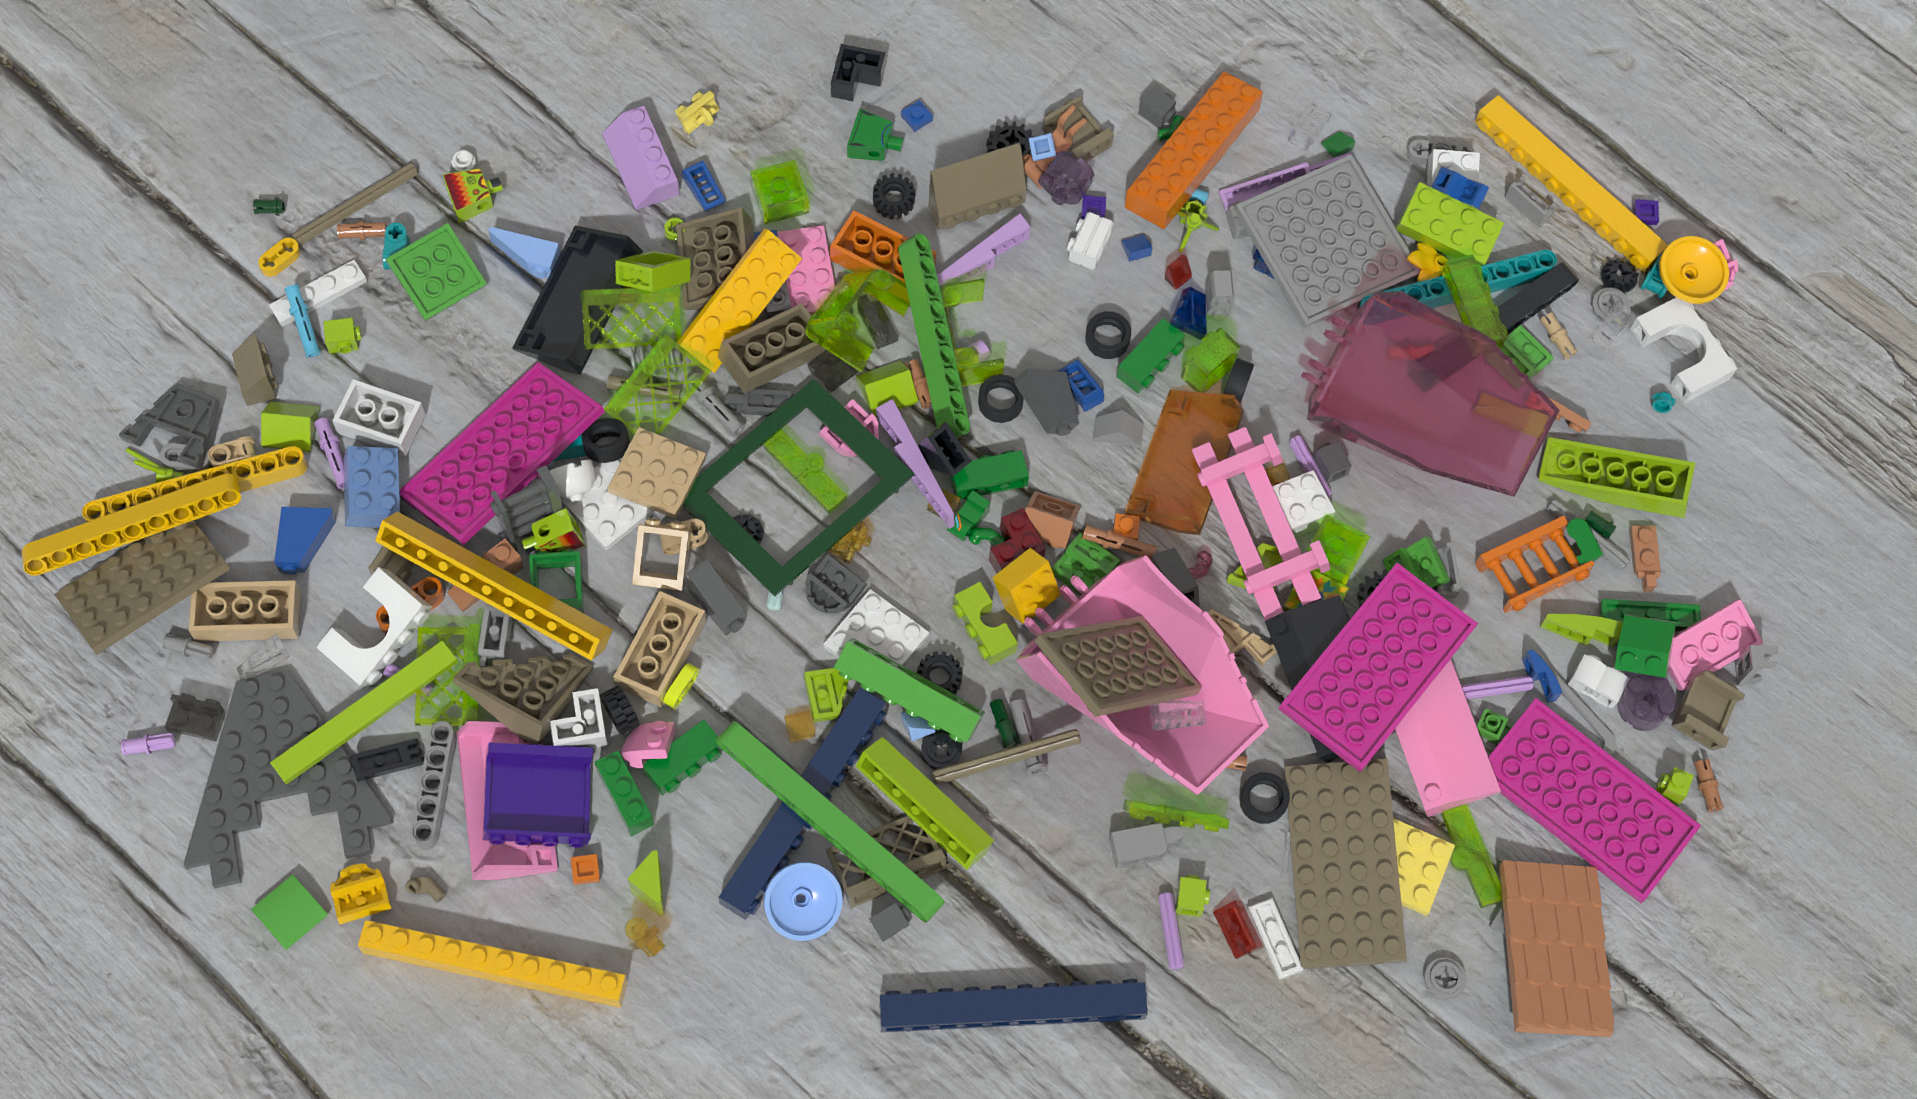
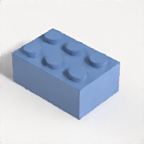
M347 446L344 455L345 527L380 528L383 519L397 511L400 512L398 448Z

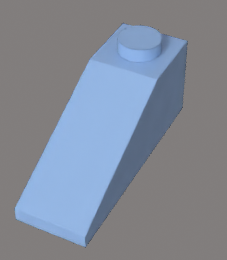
M494 227L489 228L491 242L529 274L541 279L549 277L560 255L559 243Z

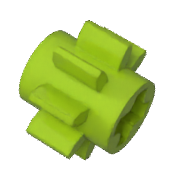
M1198 200L1187 201L1185 206L1180 209V211L1186 214L1196 213L1201 220L1207 221L1208 215L1205 213L1207 206H1202ZM1181 217L1179 223L1185 224L1186 220Z

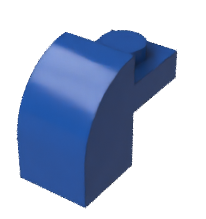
M1444 167L1440 168L1431 188L1479 209L1489 189L1488 186L1470 180L1456 171Z

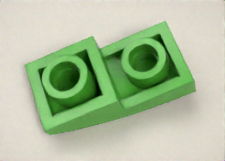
M1485 708L1476 727L1482 737L1498 746L1514 725L1507 723L1509 718Z

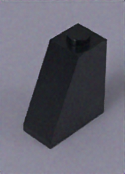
M947 422L942 423L918 445L930 469L950 476L956 475L972 462Z

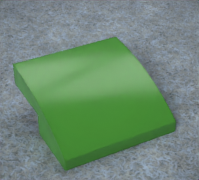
M1519 325L1505 339L1502 338L1485 354L1518 388L1554 360V357L1522 325Z
M1079 533L1070 543L1063 556L1051 568L1054 577L1076 592L1078 591L1071 583V578L1074 575L1078 576L1090 588L1096 581L1115 569L1120 563L1119 558L1097 543L1083 540L1081 538L1082 533Z
M1425 536L1408 548H1400L1382 559L1388 573L1398 563L1433 590L1450 581L1431 537Z
M293 874L250 909L285 950L328 915Z

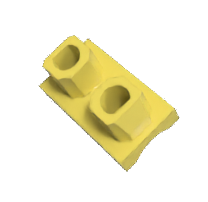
M711 91L705 94L698 92L693 96L692 104L689 107L681 105L675 110L684 132L690 134L703 123L707 126L714 124L712 116L720 110L715 102L714 93Z

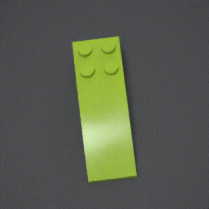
M1548 437L1538 481L1601 502L1685 518L1695 462Z

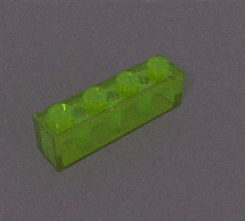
M1473 254L1446 261L1441 272L1474 354L1501 348L1508 336L1507 328L1500 321L1498 307L1491 299L1488 283L1484 282L1480 263L1476 262Z

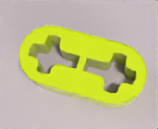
M687 663L668 689L663 703L676 709L696 681L700 669Z

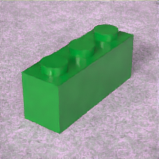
M1162 318L1118 366L1116 377L1138 394L1143 388L1148 389L1155 380L1154 376L1158 372L1163 373L1170 364L1169 360L1173 356L1177 357L1185 347L1183 344L1185 334Z
M1008 450L1001 455H984L977 460H972L956 475L950 476L956 501L967 499L972 490L984 496L1027 487L1029 474L1022 450Z
M702 720L672 742L667 758L649 759L643 766V773L662 796L667 792H674L680 787V782L687 777L692 778L701 771L703 765L707 762L712 763L722 755L723 750L715 741L718 737L705 720Z
M617 750L595 761L597 772L630 836L632 837L654 826L653 817L619 751Z

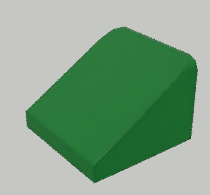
M1339 131L1321 142V144L1335 158L1353 150L1356 141Z

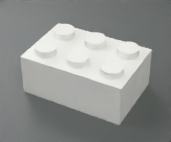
M353 379L333 418V424L337 434L375 447L398 448V454L406 457L425 417L422 403Z

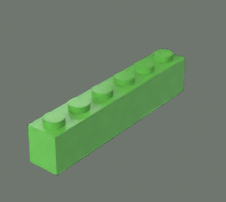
M855 638L847 641L834 666L843 678L848 680L854 679L862 683L861 687L871 693L876 691L883 695V700L892 705H901L905 708L907 714L916 718L919 716L924 718L930 727L949 732V737L957 742L962 743L964 741L967 743L973 737L985 714V711Z

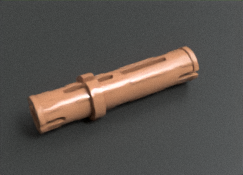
M1088 524L1085 525L1081 537L1083 540L1101 544L1106 549L1111 547L1140 557L1146 555L1152 561V555L1155 554L1157 546L1112 533L1113 530L1110 529L1105 531Z

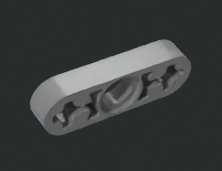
M1414 140L1408 147L1407 158L1416 164H1428V149L1431 152L1433 149L1475 152L1472 146L1462 143ZM1415 149H1419V152L1421 154H1417V151H1415Z

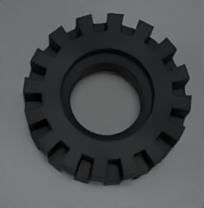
M890 173V178L884 175L882 180L878 179L877 184H874L873 205L874 208L876 207V211L878 213L882 211V216L885 218L889 214L890 219H894V215H897V218L900 219L902 218V213L907 216L909 210L912 211L915 203L913 183H909V178L907 177L902 179V174L894 177V173ZM890 191H898L903 195V198L900 201L892 202L885 198V194Z
M938 651L933 652V656L927 654L925 660L922 659L920 661L917 674L933 682L930 679V672L935 668L945 669L949 673V679L947 682L937 685L955 695L957 689H960L962 682V667H960L958 659L955 661L952 654L949 657L946 656L944 651H942V655H938Z
M619 685L600 694L605 710L608 712L612 723L620 735L640 726L632 705Z

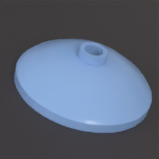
M797 862L782 868L772 877L764 894V911L771 926L782 936L797 941L812 940L825 934L836 923L842 909V891L838 881L829 870L812 862ZM803 893L804 899L796 901V896Z

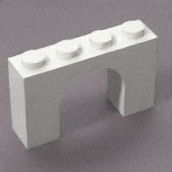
M1677 297L1637 317L1630 328L1643 347L1668 335L1682 336L1695 345L1699 353V363L1678 373L1670 384L1683 403L1730 380L1737 370L1734 360L1725 353L1720 341L1714 338L1706 322L1700 319L1695 312L1693 305Z
M380 567L377 568L363 588L381 602L388 612L389 629L385 638L378 645L366 649L343 629L331 628L316 647L357 684L367 687L375 685L381 679L383 670L387 665L392 664L396 660L397 652L412 639L414 630L418 625L423 624L427 620L428 612L432 608L430 604L390 570Z

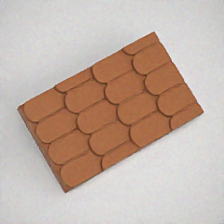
M1503 860L1499 868L1514 1031L1611 1037L1614 1033V1016L1604 945L1605 932L1601 913L1602 900L1597 868Z

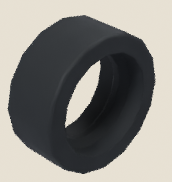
M1104 311L1090 319L1086 328L1085 342L1088 349L1095 356L1102 359L1120 357L1126 352L1130 344L1131 326L1128 320L1121 314ZM1103 325H1111L1118 328L1122 333L1121 342L1113 346L1098 342L1094 337L1096 328Z
M1236 358L1221 401L1237 407L1240 406L1254 368L1253 363Z
M999 374L991 376L983 382L979 390L978 406L985 418L993 422L1005 423L1018 417L1023 408L1024 398L1015 385V378ZM1005 388L1014 394L1015 403L1008 409H996L988 403L987 394L993 389Z
M603 418L594 421L581 435L586 456L590 460L599 463L614 462L622 458L630 444L626 425L622 421L613 418ZM602 437H618L616 441L610 444H594L596 440Z
M1269 772L1257 773L1244 783L1239 796L1240 807L1244 815L1251 821L1259 824H1270L1279 820L1285 813L1290 801L1289 789L1279 776ZM1266 784L1278 792L1279 804L1273 811L1263 812L1257 810L1251 804L1250 792L1255 786Z

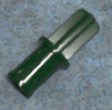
M996 699L991 701L989 705L996 721L994 728L1000 734L1004 749L1020 745L1013 727L1014 720L1009 719L1003 700Z

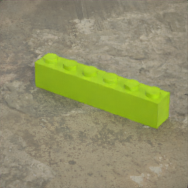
M881 737L863 751L855 766L960 865L968 870L986 855L994 839L885 738Z

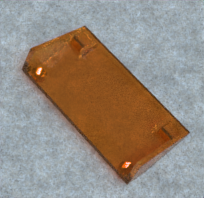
M1169 391L1126 507V515L1140 516L1141 521L1177 533L1201 534L1213 499L1207 485L1202 487L1197 473L1201 471L1191 449L1210 442L1218 462L1228 458L1232 447L1228 434L1238 430L1244 413L1235 395Z

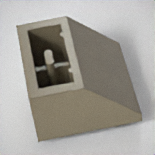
M256 334L251 335L232 353L242 396L247 406L276 399L274 389L278 388L275 375L271 369L273 367L269 353H267L264 342L259 343Z

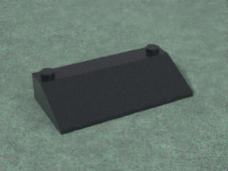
M575 225L512 349L560 370L581 375L625 288L623 285L616 284V260L642 254L643 250L627 235Z
M1339 595L1285 611L1265 620L1292 690L1350 620ZM1310 734L1320 759L1329 762L1340 757Z

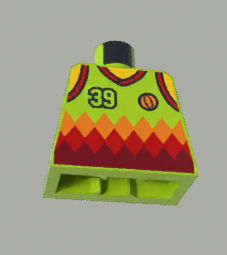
M481 169L443 174L445 186L459 223L491 209L493 203L490 194L503 191L499 177L485 181Z
M567 508L533 523L531 527L534 535L522 539V544L527 554L538 549L550 553H558L565 549L575 550L586 546L579 524Z

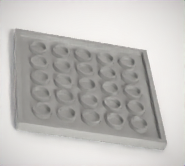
M1352 154L1236 204L1234 207L1236 214L1303 328L1360 303L1367 295L1389 290L1415 278L1421 270L1406 260L1411 254Z

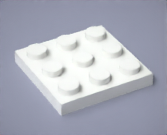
M621 458L614 462L600 463L594 468L595 482L591 490L584 494V499L570 503L569 498L561 499L562 505L568 509L605 551L656 512L608 492L607 487L622 460Z
M870 589L825 641L823 647L839 658L847 641L855 638L904 666L929 637V632Z

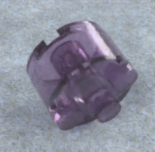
M1066 151L1056 153V156L1053 157L1038 180L1039 185L1052 196V201L1057 205H1063L1064 203L1078 204L1094 181L1092 180L1094 172L1090 165L1080 157L1078 160L1072 158V153Z
M1641 674L1633 678L1625 687L1617 703L1618 712L1624 722L1631 724L1634 729L1651 731L1659 727L1673 712L1676 697L1667 678Z

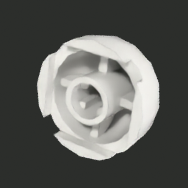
M591 460L581 461L582 465L579 466L571 463L550 470L558 486L561 499L569 498L570 503L585 498L584 494L591 490L595 482V471Z

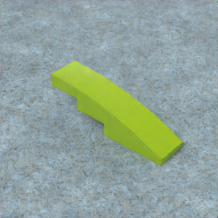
M1547 614L1540 627L1585 646L1588 645L1591 639L1614 647L1620 638L1623 622L1580 614Z

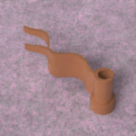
M1073 104L1058 118L1057 127L1052 133L1056 156L1038 161H1033L1030 154L1022 157L1024 174L1039 189L1046 186L1049 182L1046 174L1050 170L1053 161L1069 149L1073 143V135L1087 122L1085 118H1082L1066 131V136L1063 138L1064 123L1076 108Z

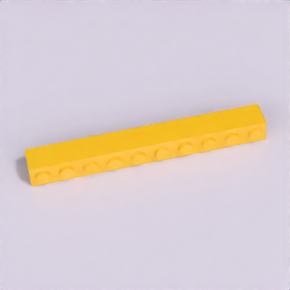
M1497 95L1479 111L1475 120L1479 129L1486 132L1494 139L1498 146L1503 147L1515 161L1521 163L1532 176L1539 179L1550 192L1557 195L1564 205L1575 211L1582 221L1587 222L1594 228L1597 234L1612 244L1617 252L1622 253L1630 260L1633 266L1639 268L1643 273L1654 265L1658 256L1663 253L1668 244L1503 98Z
M398 511L382 520L375 542L591 661L605 651L613 629Z
M367 920L364 922L358 942V947L363 954L618 1008L622 1006L628 983L624 974Z

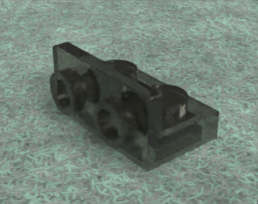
M867 294L857 297V311L877 350L897 342L898 335L880 301L870 302Z
M843 337L809 362L807 366L810 372L824 381L827 390L833 392L864 369L867 364L861 348Z
M181 693L180 695L172 694L170 700L173 705L166 721L165 729L216 742L226 716V712L220 705V702L213 699L197 700L193 695Z

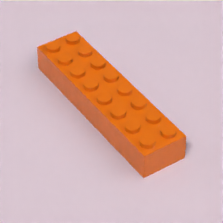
M1223 71L1129 187L1126 194L1125 209L1165 230L1260 110L1263 91Z

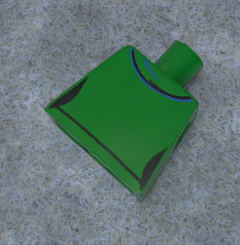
M859 109L847 144V157L884 161L888 149L902 151L904 138L893 136V123L891 121Z

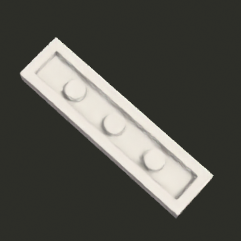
M355 260L300 288L304 303L308 304L309 311L307 312L310 313L361 286L367 280ZM287 295L269 304L270 310L281 327L295 321L294 316L290 315L289 312L291 307Z

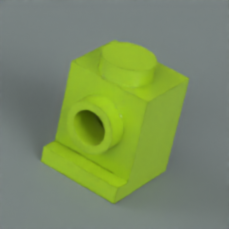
M1674 767L1669 774H1661L1656 791L1675 806H1678L1687 797L1694 775Z

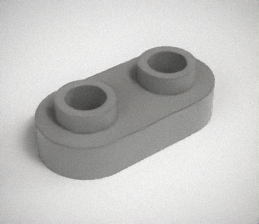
M170 443L165 445L160 451V459L163 465L173 470L195 473L206 470L211 465L207 450L201 469L184 464L179 458L171 461L172 457H179L186 446L185 444Z

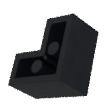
M840 44L831 79V97L854 101L858 82L881 87L885 71L886 52Z

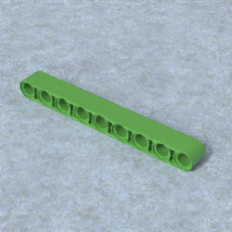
M918 233L899 245V256L936 426L939 427L942 423L947 422L956 438H959L970 431V422L931 246L927 237Z

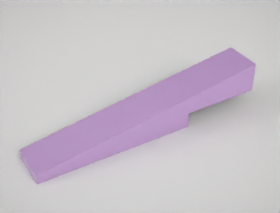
M1352 153L1310 166L1306 162L1220 190L1219 195L1226 213L1229 206L1237 201H1246Z
M1021 213L937 275L941 295L994 268L996 256L1029 239L1030 226Z
M893 399L876 408L877 420L896 444L894 447L895 456L914 473V476L911 478L913 483L950 529L955 526L954 513Z

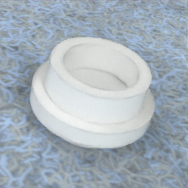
M466 150L456 152L452 158V166L457 172L473 170L476 165L474 155Z

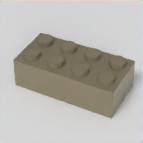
M801 303L722 341L718 358L743 393H747L824 355L829 339Z

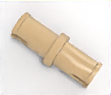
M1554 313L1547 314L1551 324L1543 316L1540 322L1550 335L1549 340L1551 343L1556 344L1564 360L1571 358L1566 350L1567 348L1573 356L1578 353L1577 349H1575L1568 338L1567 330L1563 329L1555 318Z

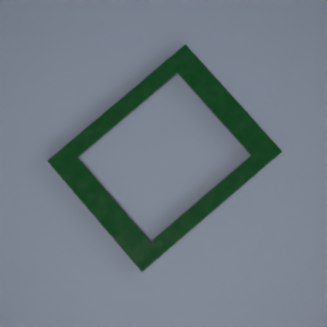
M813 379L695 479L683 507L695 519L703 521L706 530L761 583L762 587H765L775 597L788 585H793V581L890 496L894 493L897 494L899 489L914 476V473ZM807 408L882 480L787 563L781 566L707 492Z

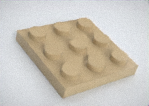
M638 427L607 490L611 494L676 519L706 459V453Z

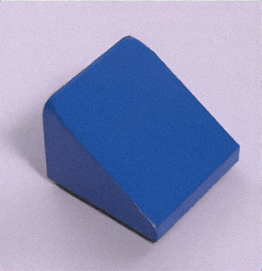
M1144 234L1121 240L1129 262L1151 256L1152 245Z

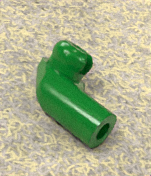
M1176 115L1169 128L1158 129L1159 141L1168 140L1185 120V117Z
M975 527L971 530V534L968 537L969 541L975 545L980 544L981 540H988L996 546L1007 540L990 527Z

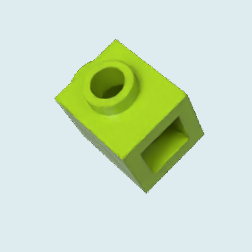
M353 317L323 321L325 344L329 354L338 352L346 354L359 350L358 341L362 340L361 328L355 325Z
M1197 875L1180 877L1177 886L1176 914L1201 917L1204 911V904L1208 905L1210 899V889H1206L1207 880H1201Z

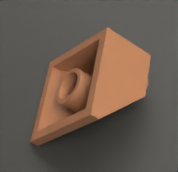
M1034 491L1025 512L1042 541L1047 542L1053 548H1066L1081 506Z

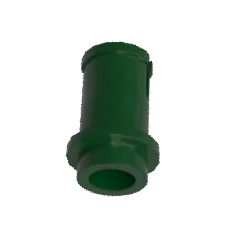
M279 197L253 200V207H256V209H253L254 214H275L280 216V214L285 212V202Z
M1591 511L1585 519L1590 527L1608 539L1617 528V526L1613 525V521L1605 520L1594 513V511Z

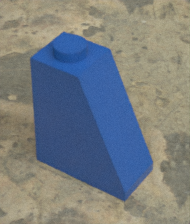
M281 507L274 560L279 572L294 575L297 572L304 573L336 523V517L332 508Z

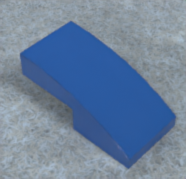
M1528 650L1522 658L1527 676H1531L1533 681H1540L1547 703L1557 701L1563 692L1554 673L1534 650Z

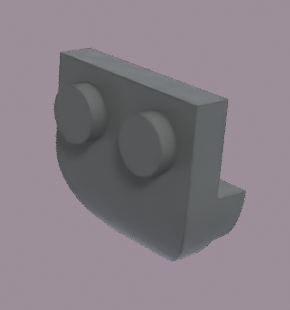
M827 553L814 572L809 573L806 578V598L810 605L818 611L839 613L851 607L868 584L835 557Z

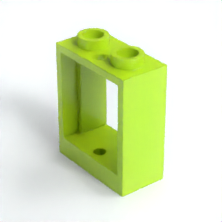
M650 251L616 260V284L654 292L690 282V258Z

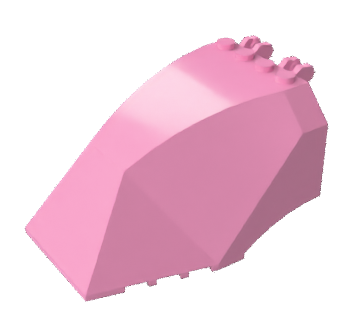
M1146 555L1120 564L1096 581L1090 588L1078 576L1074 575L1071 578V583L1082 595L1077 598L1067 586L1063 585L1059 591L1071 605L1055 620H1052L1042 608L1036 609V616L1047 626L1044 630H1041L1031 618L1025 619V626L1036 637L1024 647L1016 661L1033 681L1112 732L1187 789L1198 795L1269 727L1257 700L1253 699L1246 685L1247 680L1245 676L1242 677L1234 660V654L1230 652L1223 638L1222 630L1206 611L1201 610L1182 594ZM1143 616L1202 689L1194 696L1095 717L1081 698L1072 690V687L1064 677L1058 673L1048 657L1042 653L1035 640L1042 633Z

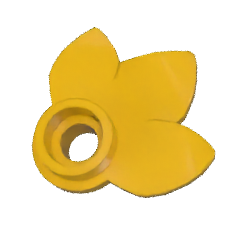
M1418 243V250L1413 251L1406 258L1407 261L1421 269L1418 274V282L1444 276L1450 270L1448 259L1438 254L1432 246L1426 243Z

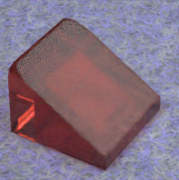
M1186 255L1179 256L1166 268L1164 279L1176 290L1192 278V272Z

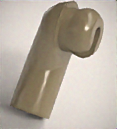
M429 876L414 877L406 883V890L411 894H429L436 902H440L446 896V892Z

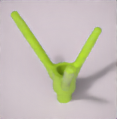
M1179 211L1176 214L1186 220L1185 226L1187 228L1179 248L1180 253L1183 252L1192 231H1196L1200 226L1219 231V227L1204 222L1196 213L1190 215Z
M126 448L127 453L137 458L134 460V464L156 473V482L152 484L183 476L182 472H174L171 468L162 467L136 451Z

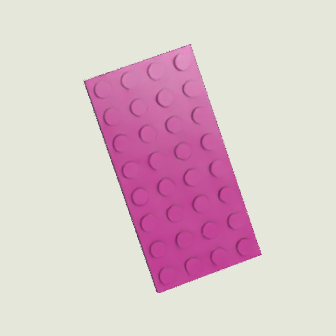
M537 362L399 490V497L461 545H464L495 516L490 506V503L493 502L490 492L495 490L500 500H503L523 490L538 475L537 469L545 465L548 466L605 411L602 405Z
M1396 563L1281 703L1278 710L1361 772L1478 623L1400 564Z
M1537 698L1530 704L1488 757L1500 787V793L1588 863L1596 867L1597 870L1639 903L1645 901L1701 827L1699 823Z

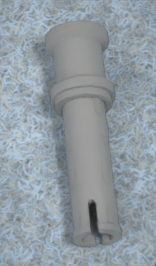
M699 372L692 374L684 382L683 388L689 390L697 398L696 401L699 405H705L729 429L733 436L738 435L745 428V425L715 395V389L712 386L709 387L701 379L702 376Z
M1017 699L1009 703L1021 744L1035 741L1025 700ZM1041 755L1024 759L1027 767L1025 770L1026 776H1037L1048 770L1047 764H1044Z

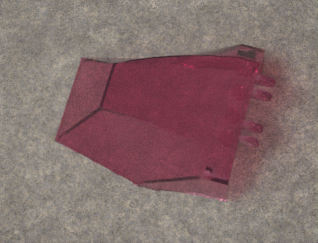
M1402 291L1375 292L1353 314L1349 324L1340 318L1332 317L1330 322L1345 331L1341 337L1331 330H1325L1323 335L1331 341L1338 343L1326 366L1310 358L1308 365L1322 372L1319 379L1308 372H1303L1301 375L1302 379L1315 385L1309 397L1308 421L1331 434L1421 471L1515 497L1560 410L1541 390H1538L1526 374H1523L1512 362L1513 360L1499 349L1493 339L1475 328H1471L1443 315Z

